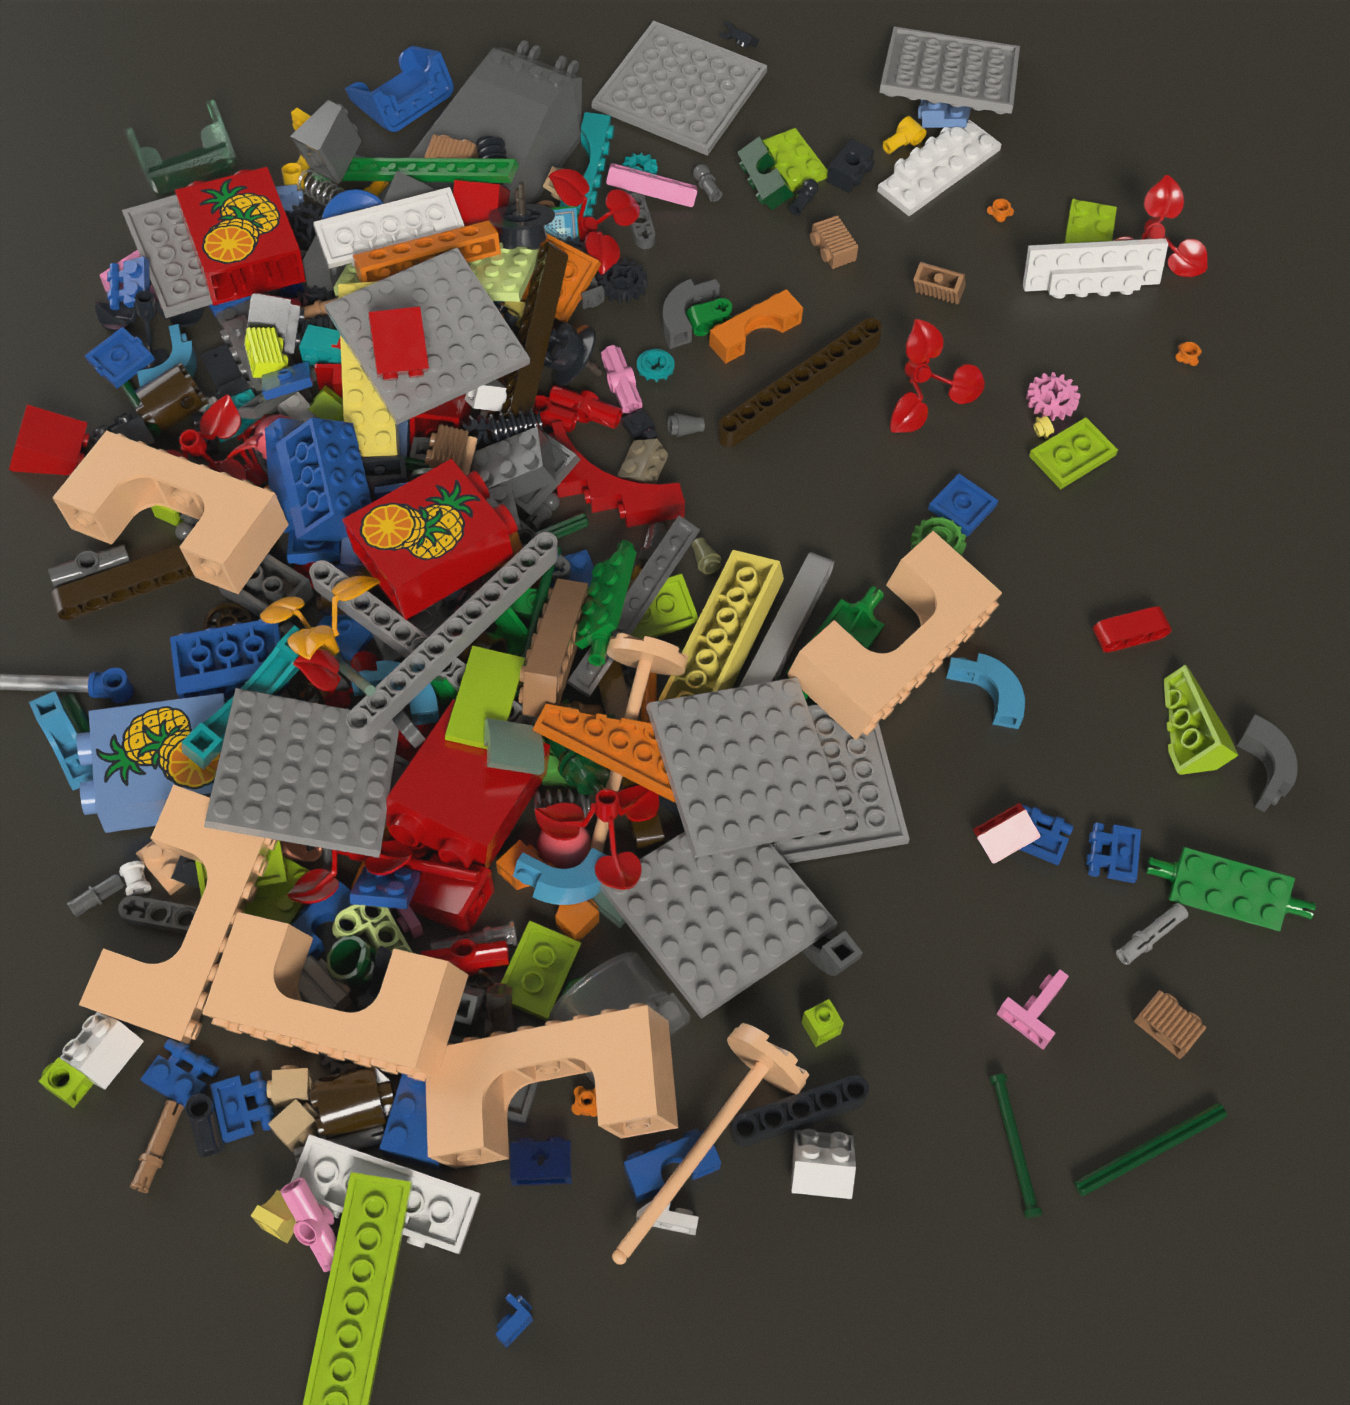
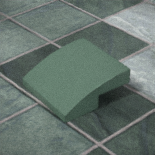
M486 718L484 746H487V767L541 775L544 772L542 735L533 731L534 726Z

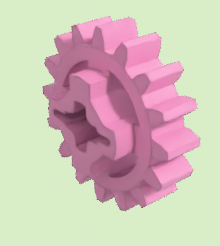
M1052 372L1051 377L1043 373L1041 379L1035 377L1033 383L1029 385L1026 399L1030 400L1028 407H1035L1034 414L1040 412L1042 417L1050 416L1051 421H1054L1056 416L1064 420L1065 415L1072 416L1073 410L1077 409L1080 394L1077 393L1078 386H1071L1073 380L1065 381L1063 374L1058 378L1055 372Z

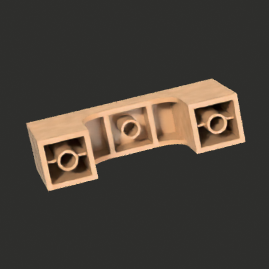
M109 431L103 434L53 496L55 503L71 529L111 545L137 513L154 505L168 507L198 519V523L180 545L186 561L195 578L236 594L240 593L289 525L277 495L271 489L257 487L247 480H238L228 473L211 470L204 464H195L185 457H176L163 449L157 450L149 447L144 442H136L122 434H114Z
M934 531L901 559L886 584L919 617L921 627L896 650L890 653H875L864 648L834 620L799 651L787 674L790 679L798 678L801 689L855 740L863 733L868 736L877 727V723L881 718L885 720L893 712V707L897 703H903L911 694L910 691L914 687L917 689L927 679V675L930 672L934 673L942 665V660L946 656L948 658L951 657L959 648L958 645L962 641L965 643L975 633L974 630L978 626L981 628L999 606L997 600L1002 592Z
M173 785L151 839L159 848L204 864L208 877L206 889L179 951L171 959L159 964L143 963L103 949L79 1005L190 1044L191 1039L196 1040L200 1033L202 1023H199L237 912L243 913L247 903L253 902L258 887L254 885L258 876L263 877L269 862L265 860L269 849H275L278 840L205 828L210 797Z
M237 912L202 1013L212 1018L211 1024L223 1027L225 1030L237 1034H242V1032L250 1034L251 1037L267 1041V1039H270L287 1047L293 1048V1046H297L304 1051L319 1054L320 1052L334 1059L354 1061L355 1064L369 1068L371 1066L378 1067L380 1070L396 1075L398 1073L405 1074L409 1078L425 1082L426 1077L437 1079L468 978L467 973L445 960L393 949L381 990L375 1001L364 1010L347 1013L302 1001L299 994V979L313 938L290 924Z
M635 1003L625 1010L606 1009L601 1011L600 1015H577L571 1021L552 1020L546 1022L545 1026L541 1027L522 1026L516 1032L507 1033L499 1031L491 1033L490 1037L487 1038L468 1037L463 1039L462 1043H447L437 1079L426 1077L428 1157L454 1169L509 1159L507 1112L510 1101L516 1092L531 1083L593 1072L595 1078L598 1126L619 1138L678 1128L669 1021L647 1004Z

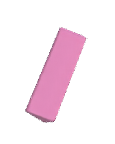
M615 163L610 164L606 181L608 185L689 207L694 206L697 195L696 185Z

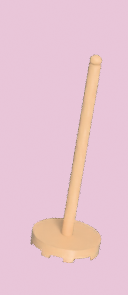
M617 633L616 637H610L606 651L607 655L617 662L637 669L624 715L625 719L637 721L650 672L662 675H682L685 673L689 656L678 652L679 647L647 636L644 637V640L625 633ZM610 770V777L605 789H611L618 793L623 776ZM597 818L589 852L594 848L603 853L609 830L608 822H602Z
M742 1023L727 1038L732 1051L751 1070L618 1245L617 1250L613 1252L612 1259L616 1264H624L627 1258L631 1256L762 1079L780 1090L794 1095L798 1094L806 1084L809 1074L806 1070L795 1065L798 1059L791 1052L767 1042L766 1040L769 1035L749 1024Z

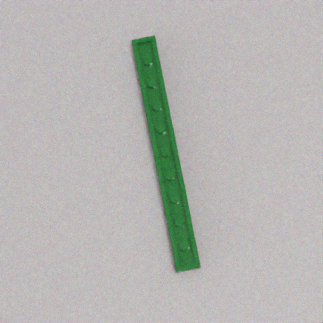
M353 158L342 181H393L396 171L420 182H454V180L479 183H511L519 165L516 159ZM314 171L312 172L315 180L331 181Z

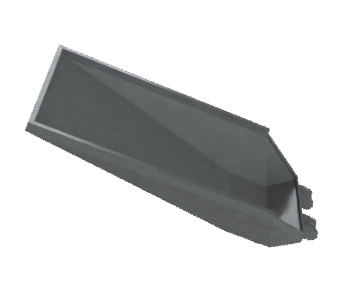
M525 40L521 41L516 52L508 48H492L409 158H424L433 134L436 136L447 135L458 141L466 139L475 145L477 139L482 136L502 138L505 141L507 158L516 159L519 165L512 182L503 183L502 185L510 191L508 205L516 204L515 189L519 188L520 182H524L526 204H535L545 190L543 185L552 166L561 168L581 141L582 78L575 75L579 69L578 61L573 60L566 72L563 69L566 67L567 58L563 55L557 59L555 67L538 61L537 58L541 52L540 46L534 45L529 55L525 56L529 48V43ZM390 181V183L378 197L382 202L386 197V194L390 188L392 181ZM422 182L436 190L450 187L453 194L454 182Z

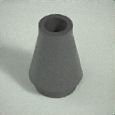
M675 413L674 416L668 417L669 435L680 437L703 432L705 427L704 418Z

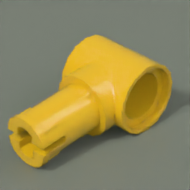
M907 116L899 123L896 134L883 141V149L887 154H891L902 145L906 146L910 143L916 146L925 138L926 130L911 116Z
M302 154L296 163H288L281 169L284 185L297 184L298 191L305 190L304 179L310 168Z

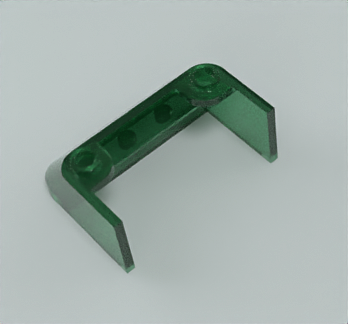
M206 100L214 123L205 126L201 131L200 136L204 147L163 161L158 151L153 147H139L131 127L124 128L137 162L150 188L156 193L165 194L188 186L193 182L226 173L235 168L237 158L215 100Z

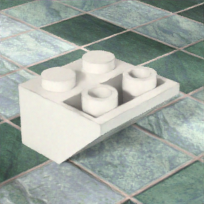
M97 1012L84 1022L83 1030L79 1035L65 1045L60 1058L84 1074L93 1084L106 1089L144 1041L120 1021Z
M813 1129L795 1130L791 1173L792 1193L852 1199L856 1171L854 1136L843 1132L823 1133Z

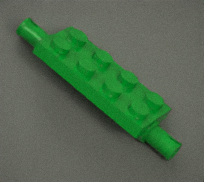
M622 540L621 543L619 542L617 552L605 562L598 563L592 570L593 576L591 584L587 589L588 595L582 608V617L576 629L577 636L574 644L581 649L589 645L592 646L588 661L594 666L605 664L610 637L613 636L612 632L618 629L637 553L630 541Z
M872 586L864 598L857 603L849 604L841 599L810 641L835 620L864 648L869 650L885 624L876 620L873 615L874 608L884 597L883 592L878 589L876 594H874L877 587ZM790 666V667L787 669V671L785 672V677H786L787 679H790V678L787 676V674H788V672H789L791 666ZM802 690L806 700L808 695Z
M1183 847L1178 862L1175 861L1174 864L1150 857L1147 862L1158 868L1146 866V874L1169 879V882L1172 883L1168 900L1276 931L1281 930L1286 913L1305 917L1309 920L1314 915V913L1302 908L1315 911V902L1291 897L1295 878L1187 847Z

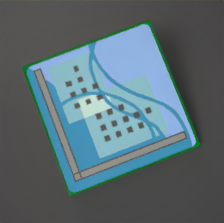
M577 206L551 208L555 212V218L551 223L545 225L546 233L557 239L562 238L564 241H567L568 236L572 240L579 237Z

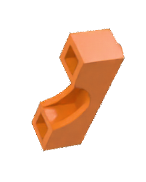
M787 289L779 294L776 293L764 302L753 305L749 310L736 314L732 319L714 326L710 330L709 346L726 364L745 354L746 336L750 332L759 328H772L783 333L800 324L803 307Z
M521 840L496 861L497 872L516 890L530 886L523 884L520 880L513 877L517 860L522 853L545 863L539 858V852L532 845L528 844L526 846ZM550 862L545 863L546 865H549V866H551V867L556 868V867H555L552 863H550ZM592 899L577 904L559 905L555 916L556 927L567 937L580 941L600 922L599 907Z

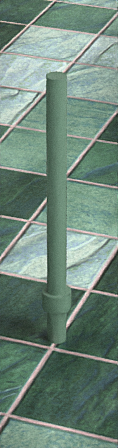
M338 652L334 657L339 663V671L366 695H374L376 688L347 664Z

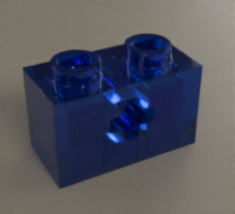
M549 1137L547 1141L535 1142L534 1138H519L517 1142H510V1180L512 1186L572 1184L571 1141H565L564 1137ZM539 1155L545 1156L544 1165H538Z

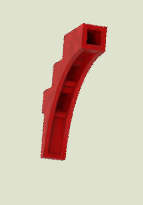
M561 421L552 423V433H548V435L580 458L577 465L555 488L559 498L583 494L585 504L590 503L592 513L617 508L619 518H624L626 528L676 519L679 515L685 517V501L680 483L642 484L623 480L608 474L588 462L575 449L567 437Z

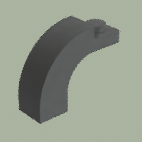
M689 279L676 286L667 296L663 306L662 330L664 339L670 349L691 342L692 326L686 317V312L694 305L719 299L720 285L716 279L702 282L698 285H694L692 280Z
M1255 714L1245 729L1237 747L1256 756L1266 769L1267 783L1255 805V808L1265 812L1270 804L1276 806L1281 796L1285 797L1294 786L1298 765L1295 751L1287 737L1275 725Z
M843 931L838 936L829 932L802 951L814 965L831 976L841 973L859 960L863 954L846 931Z

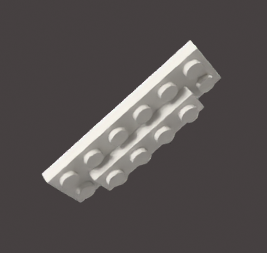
M968 120L967 127H944L937 138L930 137L923 148L919 149L916 147L913 149L909 158L906 160L903 158L899 159L894 166V174L878 185L877 191L905 214L911 216L1000 151L1002 144L971 120Z
M450 187L313 222L329 269L349 263L354 267L352 255L465 227Z
M1165 238L1028 246L1023 288L1024 291L1047 290L1049 295L1055 298H1064L1066 294L1086 297L1088 293L1108 296L1111 292L1120 291L1124 295H1130L1134 290H1140L1141 285L1160 284L1168 242Z
M309 1134L291 1182L304 1177L318 1204L330 1209L335 1218H339L340 1213L343 1212L351 1172L410 1181L413 1184L403 1235L408 1236L407 1243L424 1248L425 1243H429L460 1254L481 1195L480 1193Z

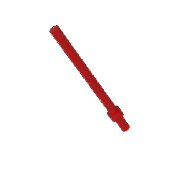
M337 850V854L349 856L351 860L362 862L370 857ZM410 858V861L402 866L404 868L476 883L481 879L480 871L416 858Z

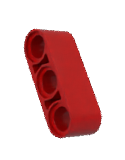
M1156 606L1102 620L1093 627V631L1103 652L1108 653L1162 639L1171 633L1172 628L1162 608Z

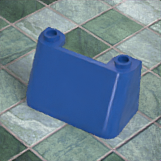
M410 46L399 57V66L402 73L370 92L366 84L355 82L345 88L349 99L385 130L391 132L399 131L452 95L453 82L440 51Z

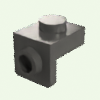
M593 277L586 291L581 293V300L579 302L583 309L596 307L604 302V288L598 285L595 277Z

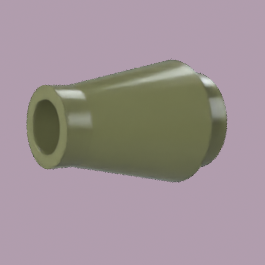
M704 538L695 539L691 546L694 550L698 569L707 575L717 572L721 567L720 555Z

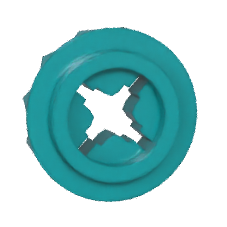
M642 152L640 155L632 153L631 157H625V161L622 163V166L655 175L658 171L656 159H652L650 154L644 156ZM636 164L644 166V170H642V168H640L639 166H636Z
M650 349L643 352L637 359L639 375L644 376L647 381L650 379H654L656 382L659 379L667 380L669 375H673L674 359L664 350ZM660 361V367L652 370V366H655Z

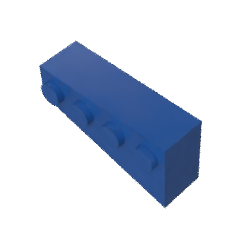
M278 418L265 428L269 489L276 493L289 524L283 533H289V530H295L275 443L302 425L304 421Z

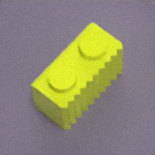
M248 327L246 329L244 346L253 378H262L264 374L288 367L287 355L282 354L283 339L278 337L274 327H258L257 329L255 327L252 329Z

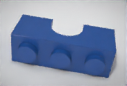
M339 880V887L332 896L324 901L305 906L300 912L299 918L292 924L293 927L313 938L307 957L312 955L315 960L325 951L322 941L315 935L318 927L325 922H334L338 913L354 905L350 904L351 890ZM341 920L339 925L346 929L352 922Z
M693 1129L683 1135V1139L673 1143L672 1140H666L655 1146L656 1149L648 1153L638 1151L627 1157L628 1160L624 1162V1171L637 1203L657 1195L665 1184L661 1175L663 1168L670 1163H681L705 1130L700 1132L699 1129ZM714 1144L690 1175L692 1180L720 1170L721 1161Z

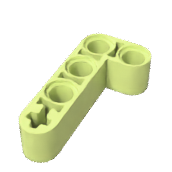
M352 905L338 913L332 925L333 935L339 940L344 936H359L365 933L376 951L382 945L392 952L393 949L413 953L387 907ZM365 908H376L379 916L375 918L367 916ZM341 920H349L352 922L354 929L345 931L340 927L339 922ZM387 931L392 935L393 939L389 943L380 940L378 933Z

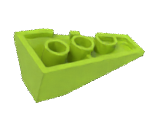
M1184 665L1164 679L1165 705L1169 710L1167 731L1170 732L1171 744H1168V752L1177 773L1182 775L1217 770L1239 756L1228 732L1188 666Z

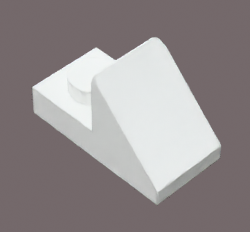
M651 1202L637 1211L636 1221ZM670 1202L652 1226L696 1235L699 1217L693 1216V1212L687 1209L676 1208L675 1212L669 1211Z

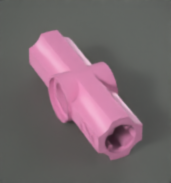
M615 345L606 347L601 352V359L607 372L609 388L612 393H615L623 413L629 415L642 408V400L636 388L634 372L631 366H627L620 347H615Z
M304 1177L298 1178L285 1185L280 1192L297 1222L294 1226L296 1238L302 1244L311 1247L323 1271L328 1272L331 1270L337 1237L331 1228L334 1223V1216L330 1209L318 1204Z

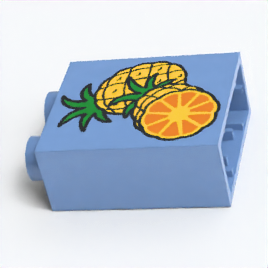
M224 694L89 711L90 732L77 733L76 736L81 766L92 765L93 781L80 782V798L84 815L98 814L105 833L156 826L173 785L211 797L220 754L203 770L182 753V741L200 722L206 721L226 704Z

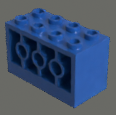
M310 418L275 443L297 539L339 542L348 536L342 519L371 504L370 492L353 423Z
M259 619L258 621L239 622L232 626L221 628L212 627L205 631L194 633L185 632L178 636L170 637L176 692L179 699L223 693L225 703H227L234 696L235 689L243 687L268 658L276 644L283 638L279 622L271 624ZM290 679L275 696L281 697L282 691L292 686V680Z

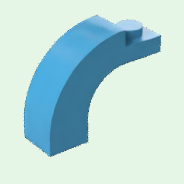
M178 324L169 326L172 341L170 357L157 367L137 371L140 387L179 363L183 364L191 378H193L197 367V356L192 341H188L186 333L181 334Z
M978 653L976 662L963 657H951L946 679L972 683L984 688L994 702L993 725L1019 729L1024 717L1025 696L1015 674L1005 664L985 654Z
M376 661L377 671L363 670L358 673L376 687L400 662ZM351 681L354 696L366 695ZM429 683L408 703L412 721L415 725L437 723L440 720L436 695ZM397 687L394 690H401L404 687Z
M53 691L29 702L36 720L51 744L72 790L80 788V782L93 781L92 765L81 766L76 742L77 731L57 693Z
M592 848L585 860L578 866L570 869H558L522 853L517 860L513 877L520 880L523 884L534 887L533 898L557 905L582 903L601 892L600 884L602 883L595 875V865L600 858L608 855Z

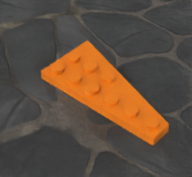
M545 704L532 729L533 731L676 803L651 723L625 718L620 720L606 718L607 715L596 713V715L580 713L577 709Z

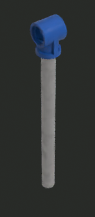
M110 668L105 672H91L89 677L0 674V690L88 692L91 698H109L115 703L128 701L134 693L132 683L121 668Z

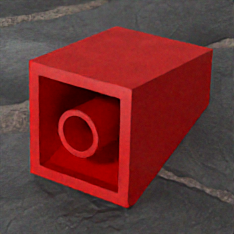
M454 180L453 196L464 226L488 221L489 214L493 210L508 205L510 191L500 184ZM493 225V227L498 232L500 243V227Z
M420 306L368 312L377 378L383 377V381L399 379L398 375L408 374L409 378L423 377L424 372H428L429 365Z
M466 393L410 419V454L413 437L431 438L432 432L437 433L441 424L461 429V420L466 424L468 423L471 405L465 401Z
M27 404L9 470L13 472L71 475L75 467H78L84 458V453H81L80 450L81 446L86 448L90 433L85 432L87 422Z
M433 853L430 860H426L445 864L437 853ZM473 863L468 869L480 871L481 879L478 883L420 871V882L409 906L413 912L468 938L495 891L491 869Z

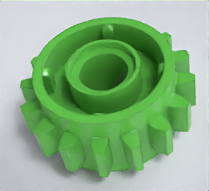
M931 517L927 521L923 519L920 526H915L910 540L912 542L911 550L934 531L961 556L963 555L966 547L964 542L966 535L961 534V527L957 526L953 520L950 521L944 517Z

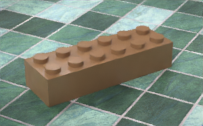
M557 578L554 588L549 589L547 603H544L542 618L538 619L537 634H533L531 649L527 650L525 665H522L520 671V682H524V687H521L519 693V703L523 704L522 715L539 717L545 704L560 705L578 646L574 644L577 636L576 629L581 621L582 608L587 599L588 583Z

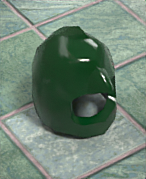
M353 935L344 936L334 943L327 955V968L332 977L344 985L352 988L366 987L372 982L377 951L372 944L360 937Z

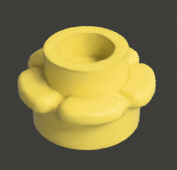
M1047 416L1036 418L1037 423L1033 424L1037 436H1043L1045 439H1048L1049 435L1054 433L1050 419Z

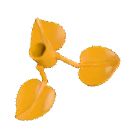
M354 576L344 579L332 589L335 595L332 598V628L326 625L311 628L299 611L305 605L304 601L299 597L292 596L279 599L270 604L260 613V618L263 622L272 624L282 622L292 615H296L306 629L299 630L288 638L289 647L295 653L308 660L311 659L317 649L326 650L335 656L340 651L335 639L339 635L337 630L338 601L354 599L379 584L380 580L368 576Z

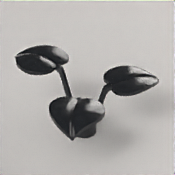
M150 291L138 292L135 295L134 307L128 308L124 305V302H119L120 308L112 310L110 309V303L95 302L96 317L101 326L107 330L118 331L121 327L127 329L129 323L134 324L138 315L145 321L148 351L155 360L144 369L157 367L169 358L165 350H153L149 320L155 318L157 311L163 319H170L172 325L178 324L179 327H190L199 322L205 308L201 307L165 318L160 303L155 302L154 294Z

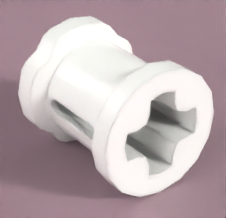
M142 861L128 862L120 867V875L124 877L127 885L125 890L127 896L140 897L152 889L150 883L146 881L143 872L145 865Z

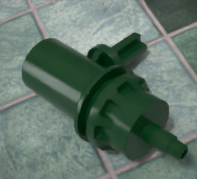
M611 713L606 718L616 719V716ZM542 735L545 742L551 745L550 749L559 761L558 772L567 784L575 786L582 795L592 793L596 795L599 791L605 789L603 786L610 777L606 767Z

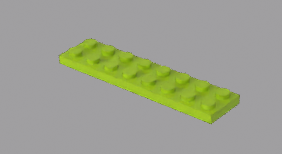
M354 1172L350 1173L303 1405H370L413 1182Z

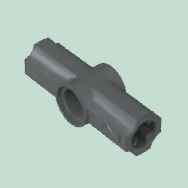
M123 544L98 553L89 550L83 551L77 555L75 560L48 568V572L56 589L60 586L130 563L131 561Z

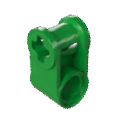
M719 298L689 308L686 316L696 336H705L710 333L714 326L722 324L723 318L725 322L732 319L730 315L732 303L728 299Z

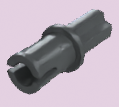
M114 874L93 888L91 885L88 886L89 889L68 901L67 904L77 918L97 904L102 905V900L122 889L124 883L117 874Z

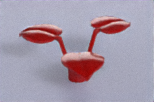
M571 169L554 171L548 177L552 181L560 199L565 204L574 207L582 203L578 216L580 242L585 241L589 256L600 261L601 265L597 271L600 275H603L619 260L620 248L611 236H603L601 231L596 232L597 225L613 215L615 222L619 226H629L639 217V204L627 192L615 189L610 191L605 199L606 206L610 210L598 220H595L593 217L583 218L587 204V197L585 195L589 192V184L580 173Z
M1165 175L1145 196L1144 208L1150 216L1156 218L1149 219L1145 223V233L1142 234L1141 240H1146V238H1166L1168 246L1174 251L1167 260L1171 271L1182 277L1198 276L1208 268L1207 251L1203 243L1194 238L1185 239L1176 248L1164 235L1165 228L1161 223L1164 220V216L1175 218L1181 213L1184 206V196L1178 183L1171 176ZM1123 236L1115 239L1114 241H1127L1134 239L1130 236Z
M920 319L914 320L912 331L906 343V355L910 361L905 366V374L911 378L910 383L913 384L917 395L913 392H908L897 402L890 422V431L893 433L916 431L923 426L927 419L928 407L925 403L921 402L923 395L917 382L923 383L932 377L952 385L948 396L958 404H967L976 400L984 390L985 382L979 368L972 364L960 366L955 371L953 380L931 372L927 364L930 362V358L940 355L943 348V337L935 326Z
M227 394L216 401L204 413L200 421L201 431L196 432L189 429L181 434L180 444L182 446L180 449L183 451V455L175 450H167V452L176 457L182 456L188 459V453L192 456L202 455L215 469L214 471L228 473L233 478L241 481L247 480L246 471L237 460L225 459L218 466L206 453L207 444L204 439L214 440L216 436L220 439H228L236 434L240 428V414L232 398Z
M269 414L258 418L237 437L238 441L243 438L244 444L236 447L227 456L231 460L241 453L246 461L243 467L246 471L247 479L255 483L257 487L268 480L267 474L261 468L262 466L259 464L252 449L253 447H258V441L263 436V433L260 432L249 439L248 437L256 429L260 421L269 416ZM246 449H248V452H249V454H250L252 460H250L249 457L247 456V454H246ZM220 460L214 461L218 466L222 463ZM210 464L206 465L211 470L214 469Z
M317 649L310 660L302 656L294 660L292 664L299 668L314 686L322 691H329L324 696L325 705L343 709L349 708L351 703L349 695L353 693V687L346 692H335L341 677L337 674L339 663L332 654L326 650ZM360 651L352 657L351 667L357 672L363 670L377 671L376 661L383 660L371 652Z
M641 785L624 789L618 793L611 789H603L596 794V804H591V809L586 817L584 811L573 803H558L545 808H535V817L540 828L548 836L556 840L565 841L578 837L580 827L587 826L591 817L596 812V816L602 822H608L612 856H604L597 861L595 875L605 886L620 890L631 889L637 885L641 878L642 866L638 857L632 852H623L617 855L614 819L618 814L620 816L625 814L629 820L635 822L650 820L658 812L659 794Z
M398 841L382 842L379 858L370 856L366 860L365 866L368 872L374 875L390 874L408 863L410 858L413 857V853L408 846ZM332 850L331 872L327 869H314L307 872L295 883L293 889L287 893L288 898L299 903L311 904L324 901L332 896L339 887L338 880L334 878L337 875V850Z

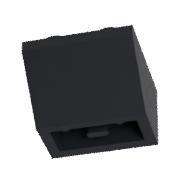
M126 412L113 419L115 423L110 426L103 424L91 431L93 435L89 437V441L93 446L106 431L122 434L130 440L141 441L148 446L155 442L141 416L131 413L127 414Z
M404 455L361 458L372 502L376 501L375 487L407 483Z

